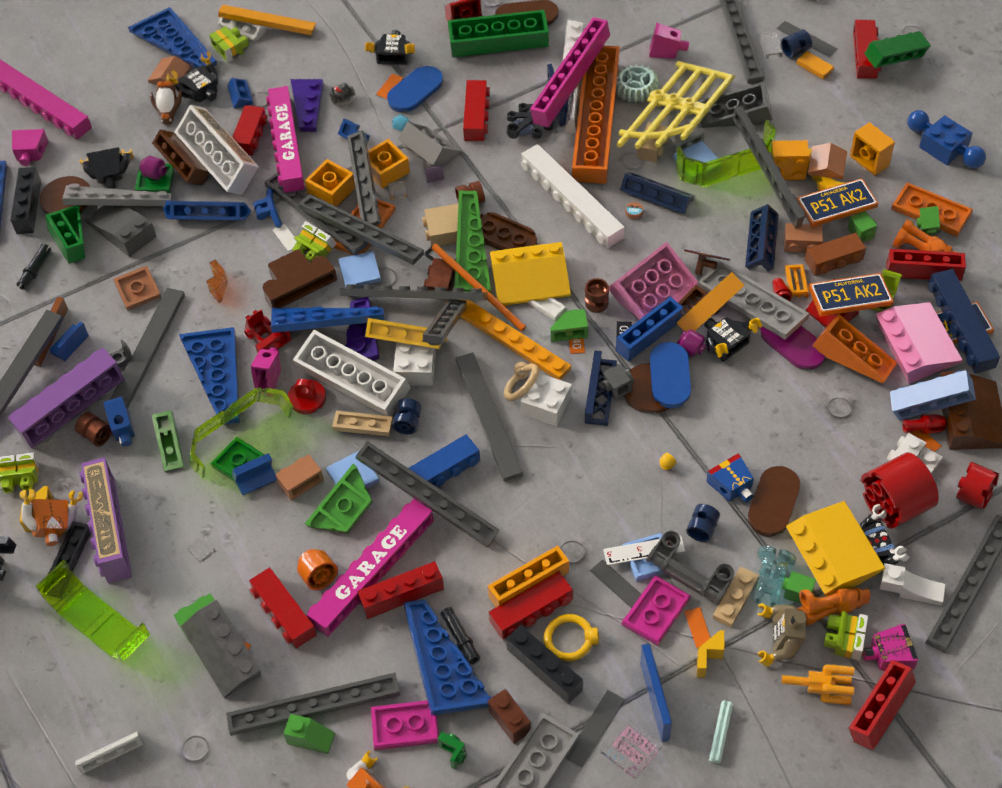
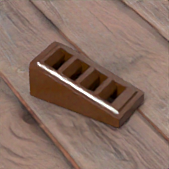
M695 284L678 303L688 313L690 310L685 305L687 304L692 309L708 293Z

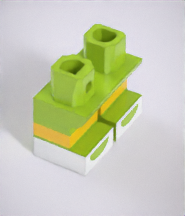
M225 26L209 34L212 47L227 63L233 60L232 56L238 53L244 54L243 48L249 46L248 39L245 35L241 37L237 27L229 30Z
M305 221L301 226L303 230L299 236L294 237L296 243L292 250L299 249L304 254L307 249L309 252L305 258L311 263L317 256L326 257L336 245V242L330 235Z
M34 452L17 454L16 457L15 455L0 457V484L4 493H12L14 485H20V488L26 491L33 489V484L38 482L39 461Z
M842 611L841 616L829 614L827 628L838 630L837 634L826 632L823 646L835 649V655L860 661L868 615L859 614V617L848 615L844 611Z

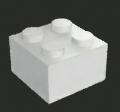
M396 342L393 372L406 378L409 385L433 386L436 358L435 348Z
M539 373L536 382L521 400V414L557 427L572 398V384Z

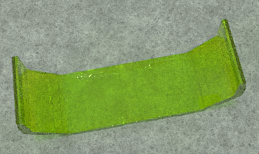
M767 119L765 120L763 140L767 151L770 152L772 141L776 139L777 130ZM681 147L677 148L676 170L681 181L694 185L699 184L701 187L726 181L737 175L741 176L761 170L750 149L708 162H702L686 157Z
M254 388L232 403L227 410L219 412L197 427L194 431L190 450L189 465L192 469L198 472L202 478L205 477V466L196 455L197 443L254 403L261 402L278 405L288 418L291 417L293 405L283 390Z
M65 560L60 562L36 585L37 591L42 598L63 619L114 660L117 659L120 662H124L151 635L143 622L138 627L134 626L85 587L69 569Z

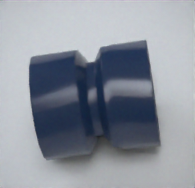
M799 30L793 33V35H788L781 39V49L788 58L797 56L812 48L811 36L806 30Z
M410 398L398 400L395 410L396 414L392 423L393 429L401 434L409 435L415 433L422 409L421 404Z
M698 504L686 529L688 536L699 542H709L720 518L719 511L710 505Z

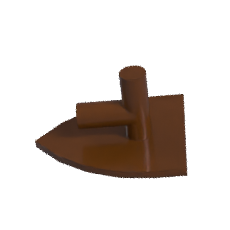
M684 249L685 252L699 255L695 274L702 275L703 267L717 268V262L707 260L706 256L730 261V259Z

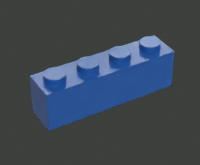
M670 296L616 337L615 351L629 362L676 326L683 316L684 307Z
M465 434L412 465L409 469L435 487H439L448 479L460 475L465 469L475 466L480 461V451L469 436Z

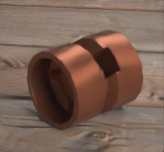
M480 181L471 182L469 186L464 184L455 187L457 201L459 200V191H477L478 203H485V195Z
M593 278L585 285V307L594 313L603 312L609 305V285L603 279Z
M92 412L82 414L75 424L76 433L87 438L89 442L97 447L105 444L112 434L110 425L100 420Z

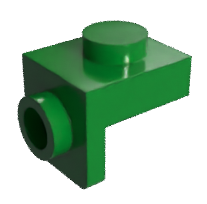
M441 732L438 737L439 748L453 754L450 764L451 768L456 769L458 764L462 765L466 759L465 743L461 742L452 733L446 734Z

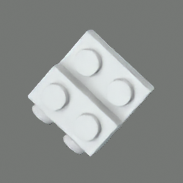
M908 433L906 437H900L896 445L898 447L897 450L892 449L886 460L890 461L909 452L920 458L932 474L942 461L943 456L926 448L925 441Z

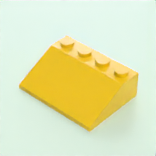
M562 242L490 251L491 269L497 300L504 306L527 303L531 300L542 301L548 300V298L571 297Z
M845 501L803 515L786 526L826 596L834 594L838 589L854 588L886 569Z

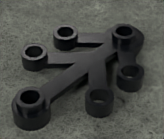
M520 103L518 105V112L509 111L507 113V120L509 122L524 119L519 124L510 123L507 125L506 133L509 138H517L520 135V131L533 122L531 112H528L533 104ZM554 122L549 127L543 126L545 130H552ZM533 123L532 137L539 139L542 137L543 131L540 125Z

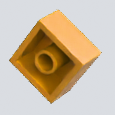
M869 122L854 132L850 157L875 176L890 166L895 141Z
M389 139L368 150L373 180L382 189L410 173L408 157Z
M808 140L772 141L770 153L775 165L780 168L783 179L805 180L809 162Z
M328 159L305 180L308 195L311 194L336 207L356 188L353 172Z

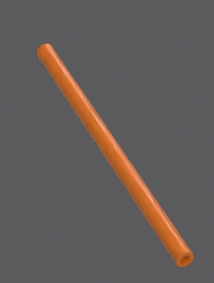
M435 243L431 249L473 288H482V292H488L487 300L521 332L525 330L526 325L438 244Z

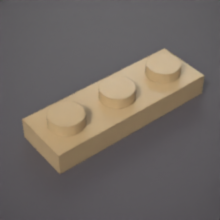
M336 411L332 428L333 431L390 437L393 417Z
M740 566L715 610L712 619L732 628L756 585L759 575Z

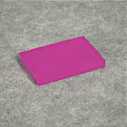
M655 575L622 621V625L658 646L691 599V595Z
M427 700L371 707L374 751L438 743L437 715L431 716Z

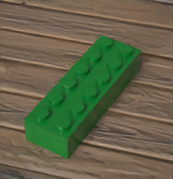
M545 10L448 20L452 57L549 47V31Z

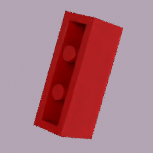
M245 105L232 136L249 156H253L255 149L258 148L259 138L262 137L264 125H267L268 115H266L264 107Z

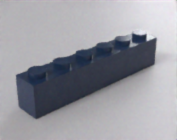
M950 269L932 274L928 283V289L930 293H933L936 305L941 308L944 320L949 323L952 335L957 338L959 348L964 352L968 365L972 367L974 373L996 368L1000 355L954 270Z

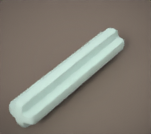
M729 701L721 702L709 761L719 764L722 759L733 703Z

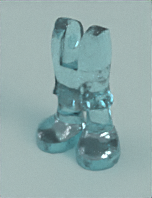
M763 546L758 549L757 557L762 561V566L759 570V580L754 594L755 603L761 604L765 593L770 595V607L778 604L782 584L786 577L787 567L794 566L797 558L793 553L780 549L776 569L772 570L777 552L776 548Z

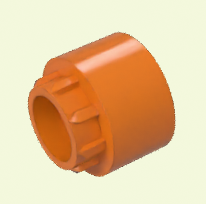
M310 549L300 556L297 573L309 589L321 590L335 580L338 574V567L325 551Z

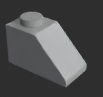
M692 120L679 125V127L690 124ZM697 125L686 140H681V134L676 135L673 154L700 141L704 142L705 132Z

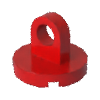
M298 379L288 392L290 406L294 411L301 414L316 412L315 410L321 409L326 401V392L323 385L311 379Z

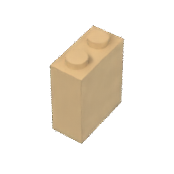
M458 204L424 209L425 217H422L423 227H427L425 236L427 241L430 240L431 246L435 243L439 246L457 243Z

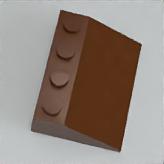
M957 371L941 372L940 376L954 374ZM969 374L973 379L976 400L942 409L943 417L947 422L945 430L949 450L1002 448V407L996 381Z

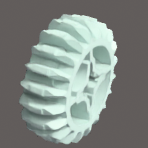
M629 65L628 68L624 66L617 74L616 94L618 98H622L623 101L628 100L629 103L635 102L636 104L641 102L643 104L644 100L647 101L651 92H654L659 87L657 74H655L654 70H650V67L645 68L644 65Z

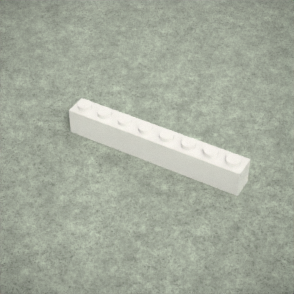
M537 144L521 153L522 168L528 171L533 179L542 185L545 191H549L557 202L559 201L564 206V209L575 217L577 222L584 225L586 230L592 233L600 244H603L608 249L624 239L625 227L544 149Z

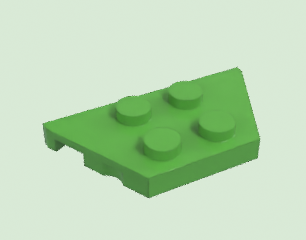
M355 464L350 466L305 522L308 527L348 534L372 505V498Z

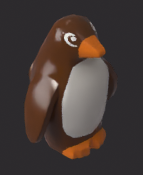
M171 81L157 82L155 98L152 92L150 93L151 104L158 112L162 124L169 125L173 122L176 111L182 101V90L179 91L177 97L175 86Z

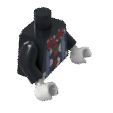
M875 505L872 509L873 515L869 514L859 524L883 565L884 563L895 565L898 563V560L907 561L909 559L907 554L901 556L907 549L903 546L895 549L882 522L877 521L878 518H885L887 512L884 510L878 514V510L882 508V505Z

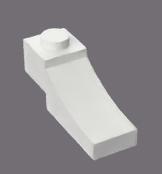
M884 563L886 569L881 574L880 590L900 593L899 598L942 606L945 590L944 583L917 576L905 570L906 567Z

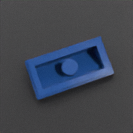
M231 77L227 87L233 108L252 105L253 100L247 80Z

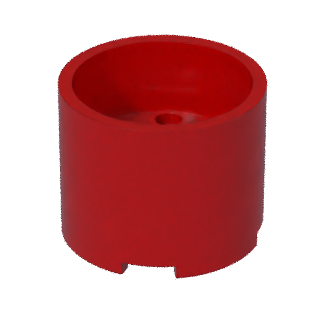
M906 452L861 476L860 481L864 483L865 492L862 494L868 508L873 514V507L877 504L882 505V508L878 510V514L884 510L887 512V516L882 520L889 529L902 525L936 507L938 504V488L931 472L924 462L912 453Z

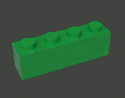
M920 31L910 32L904 35H897L896 37L878 41L874 40L868 45L864 54L874 68L921 58L931 45Z

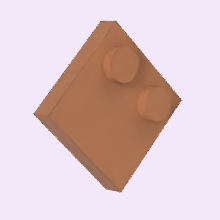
M148 266L113 279L127 311L161 298Z

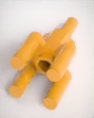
M826 664L823 666L822 672L809 671L808 677L782 675L781 684L807 686V692L820 694V700L824 703L851 705L854 687L835 684L851 685L854 667Z

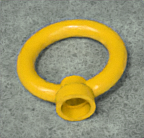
M560 615L554 618L546 627L544 645L562 661H576L584 657L590 651L592 645H599L598 628H592L589 622L579 615ZM567 622L580 625L585 632L583 646L572 653L559 651L552 642L554 630L559 625Z

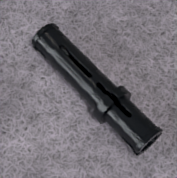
M44 243L40 245L28 267L23 269V274L16 283L17 287L21 284L19 288L27 290L31 281L37 277L38 270L52 250L49 245Z
M447 607L443 609L440 614L455 638L457 647L462 651L470 665L477 663L480 660V656L473 646L472 638L466 634L453 608Z

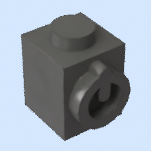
M619 364L603 372V386L607 392L610 391L615 399L632 392L634 380L627 368L623 369Z

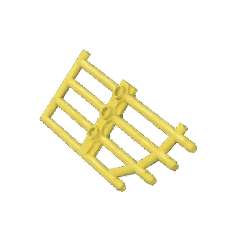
M677 61L676 67L679 69L661 90L657 89L651 92L647 99V102H650V104L628 130L620 129L619 136L622 137L617 142V147L621 148L629 138L639 139L635 144L636 149H640L648 139H658L655 144L657 148L661 147L669 137L681 134V140H686L734 80L735 76ZM686 70L694 72L677 94H667ZM701 74L709 76L692 98H682ZM716 78L724 79L723 83L706 104L697 102ZM656 106H666L645 133L635 132ZM671 110H681L665 131L654 132ZM696 114V117L690 124L677 128L686 115Z

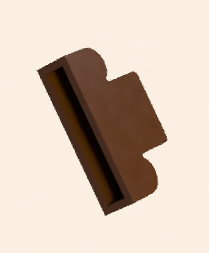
M298 249L268 264L272 279L267 280L263 284V292L266 302L271 309L282 308L337 281L336 271L326 257L317 256L309 263Z

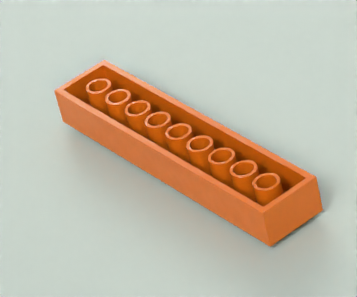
M604 45L583 75L572 163V177L577 182L607 184L620 46Z

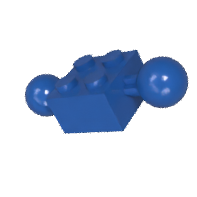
M922 110L913 111L908 116L907 125L909 129L914 132H923L919 148L945 165L951 163L960 154L963 155V162L969 168H979L984 164L986 160L985 151L979 146L969 147L973 133L944 115L936 123L931 124L928 114Z

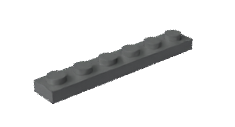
M361 130L347 136L360 217L362 220L376 226L381 224L366 134Z
M448 299L424 332L423 342L433 346L442 344L466 310L467 301Z

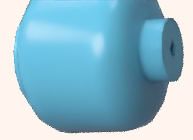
M398 115L393 118L392 127L403 131L406 123L410 121L407 117Z

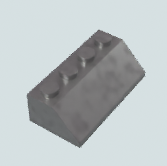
M217 599L199 609L181 625L182 630L224 698L261 676V670Z

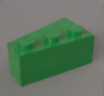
M79 205L45 215L47 229L68 264L85 259Z

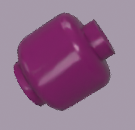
M154 156L143 158L139 165L142 175L153 180H159L167 172L164 160Z
M692 329L684 330L677 342L687 351L690 357H695L697 353L701 355L706 347L703 344L705 337Z

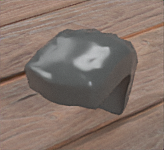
M121 340L122 348L109 354L119 367L127 364L132 357L131 350L124 340Z

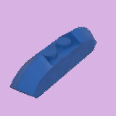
M166 201L163 209L167 219L246 220L251 212L245 202Z

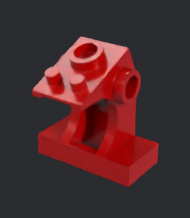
M261 309L259 311L254 310L253 315L245 317L244 333L250 340L253 339L257 343L255 345L257 354L261 349L269 350L270 348H276L279 350L292 340L290 331L272 333L271 322L263 315ZM267 333L269 335L267 338L263 339L260 337Z

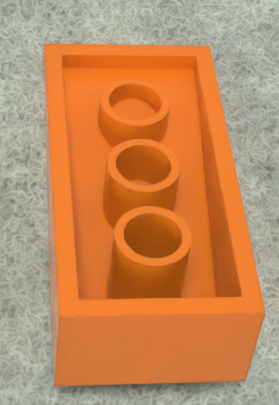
M840 314L830 322L812 345L825 357L881 383L886 381L898 363Z

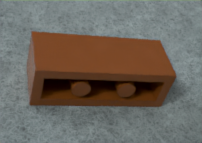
M853 233L807 248L805 262L814 276L825 274L828 271L843 268L846 265L864 260L866 247L857 233Z

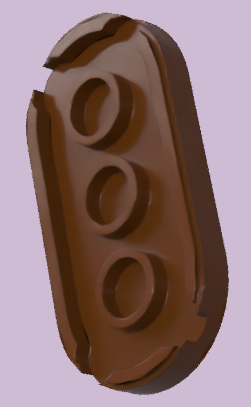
M550 0L506 3L496 9L495 15L545 10L547 25H550L558 18V7Z
M488 212L485 215L480 214L484 244L498 250L537 245L536 233L531 228L497 213Z
M774 466L765 470L761 475L748 512V522L756 533L771 537L782 533L786 529L800 489L799 477L793 470L784 466Z

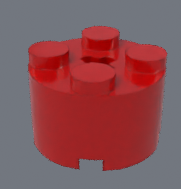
M970 462L966 471V477L962 476L957 487L960 489L957 492L956 499L982 510L986 508L994 493L992 491L994 486H997L1000 474Z

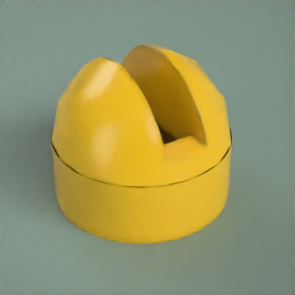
M666 452L660 458L659 463L662 469L670 470L677 464V461L671 454Z

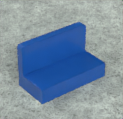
M84 323L73 324L49 349L50 353L66 361L89 336Z
M269 453L233 469L232 477L243 496L277 481L271 466L272 458Z

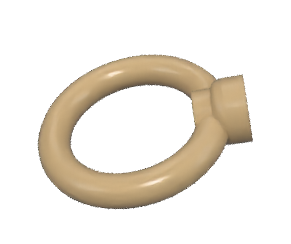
M525 362L515 364L514 375L510 378L504 389L506 400H517L532 388L539 375V367L536 364H526ZM531 371V375L526 383L519 390L511 393L518 380L525 379Z

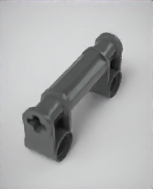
M675 531L665 532L657 545L651 550L646 562L655 564L661 568L662 572L699 595H705L713 600L715 605H718L734 577L733 567L729 564H720L710 579L674 558L681 541L680 536ZM666 541H671L674 543V545L670 546L666 543ZM720 573H723V574H725L728 578H727V579H724V578L720 577L719 574H720Z

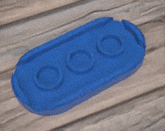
M422 66L415 69L388 92L387 100L389 107L397 112H402V110H407L408 112L417 108L441 88L443 83L441 71L432 66Z
M664 342L656 345L650 353L652 396L663 407L678 408L688 401L691 394L687 351L681 345L673 342Z

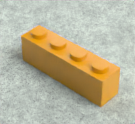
M557 545L487 586L488 597L494 606L497 607L558 571L563 576L568 574L569 560Z

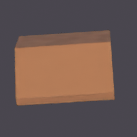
M176 56L162 58L149 77L148 83L157 85V82L167 81L168 74L171 78H174L171 74L172 70L177 72L178 80L188 74L192 67Z
M832 143L812 146L808 175L843 179L847 151Z

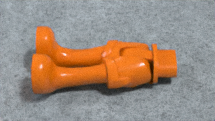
M908 219L899 230L892 245L894 248H900L906 243L922 251L956 252L945 241L937 236H929Z
M859 587L842 588L836 590L834 594L823 598H816L808 589L801 590L799 598L802 607H799L798 610L805 612V626H809L829 616V614L840 616L842 611L850 613L857 608H861L863 604L870 602V590L868 588L861 590Z

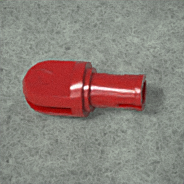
M922 415L916 420H903L902 428L904 433L921 431L923 434L939 433L945 430L947 422L941 415Z

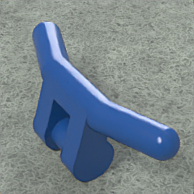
M269 188L266 190V198L253 203L256 217L258 220H264L267 216L271 215L275 226L281 228L282 222L274 204L273 190Z

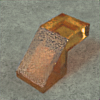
M215 259L209 263L214 277L206 282L209 292L220 303L222 302L228 280L225 270Z

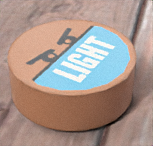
M638 202L627 204L626 216L630 219H639L643 215V206Z

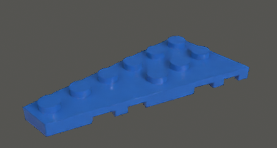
M170 7L128 27L130 33L180 58L195 68L203 64L207 66L206 63L201 61V53L207 59L209 58L207 56L208 50ZM211 55V64L213 63L214 66H217L216 59Z
M379 307L272 308L271 330L272 333L361 324L367 323L368 318L384 320L383 308Z
M235 328L179 334L220 425L240 423Z
M426 600L405 602L404 609L431 716L488 707V700L492 697L485 691L483 683L478 681L472 672V667L456 644L452 643L446 629L443 630L437 616Z

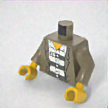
M763 603L759 604L758 607L764 609V611L757 615L766 619L774 615L772 617L773 654H769L764 650L758 653V656L762 658L758 662L769 667L774 660L780 661L795 656L805 641L806 616L804 611H800L795 606L789 604L774 605L773 608Z

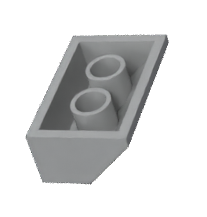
M407 122L398 139L403 143V147L413 150L415 156L421 159L424 158L427 161L426 164L433 168L436 166L444 167L462 152L426 125Z

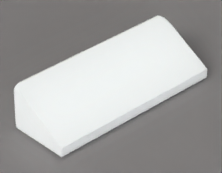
M220 18L218 22L219 25L226 26L230 30L237 27L242 36L245 35L246 38L254 42L267 31L256 24Z
M577 86L569 97L565 132L576 135L580 105V93Z
M137 731L76 760L75 764L81 774H84L142 746L143 743Z

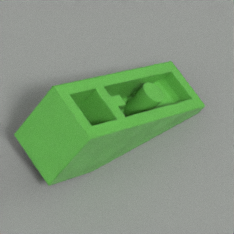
M169 410L152 414L164 471L184 467L174 413Z

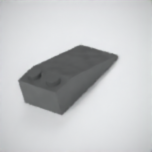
M762 82L722 94L701 120V127L737 126L733 120L735 108L742 106L745 112H748L753 125L773 120L770 96L765 83ZM710 98L700 100L699 102L706 104Z
M103 205L84 219L87 224L128 257L156 238L152 223L141 214L125 206Z

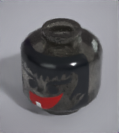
M341 83L332 87L329 93L332 103L338 107L351 104L354 101L353 96L356 95L352 86L349 87L347 83Z

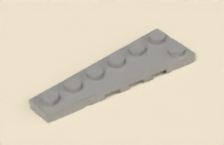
M75 183L66 185L63 195V205L165 206L166 201H171V193L164 191L148 192L82 187Z

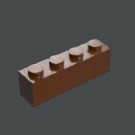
M159 129L152 144L187 183L203 185L210 172L174 132Z

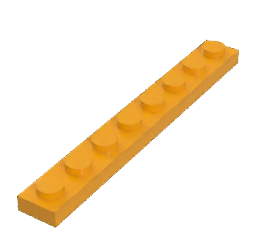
M463 300L467 301V308L461 315L462 319L528 362L536 364L539 369L551 377L561 380L571 370V365L471 300Z

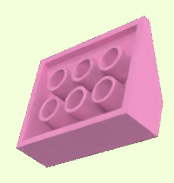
M666 242L611 284L609 291L619 304L640 320L670 296L679 302L695 284L697 285L698 281L668 242Z
M930 302L894 306L876 313L877 326L895 360L898 362L908 384L963 362Z

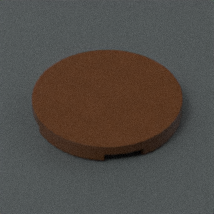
M75 176L57 178L48 183L41 191L40 205L46 214L74 206L63 205L66 185L73 183L79 184L82 187H90V185L84 179ZM79 205L80 214L83 213L82 211L88 205Z
M643 363L629 370L634 383L632 384V392L624 395L626 402L640 412L660 413L668 410L669 408L663 407L652 396L650 363Z

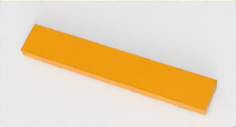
M222 5L218 11V17L306 35H312L316 28L315 22L234 6Z

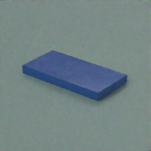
M644 644L641 646L640 664L661 742H666L670 739L672 721L651 645Z

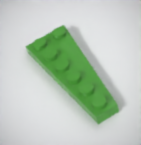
M459 191L456 262L491 293L477 191ZM455 271V288H464V291H471L473 287Z

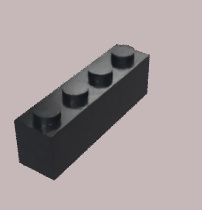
M36 167L18 168L10 219L16 234L34 233L41 179Z
M522 625L506 638L507 650L567 704L583 691V679Z

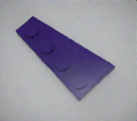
M290 79L299 131L316 132L324 86L323 79Z
M369 297L350 302V308L371 307ZM367 323L349 325L345 346L372 361L380 359L377 339L365 337Z

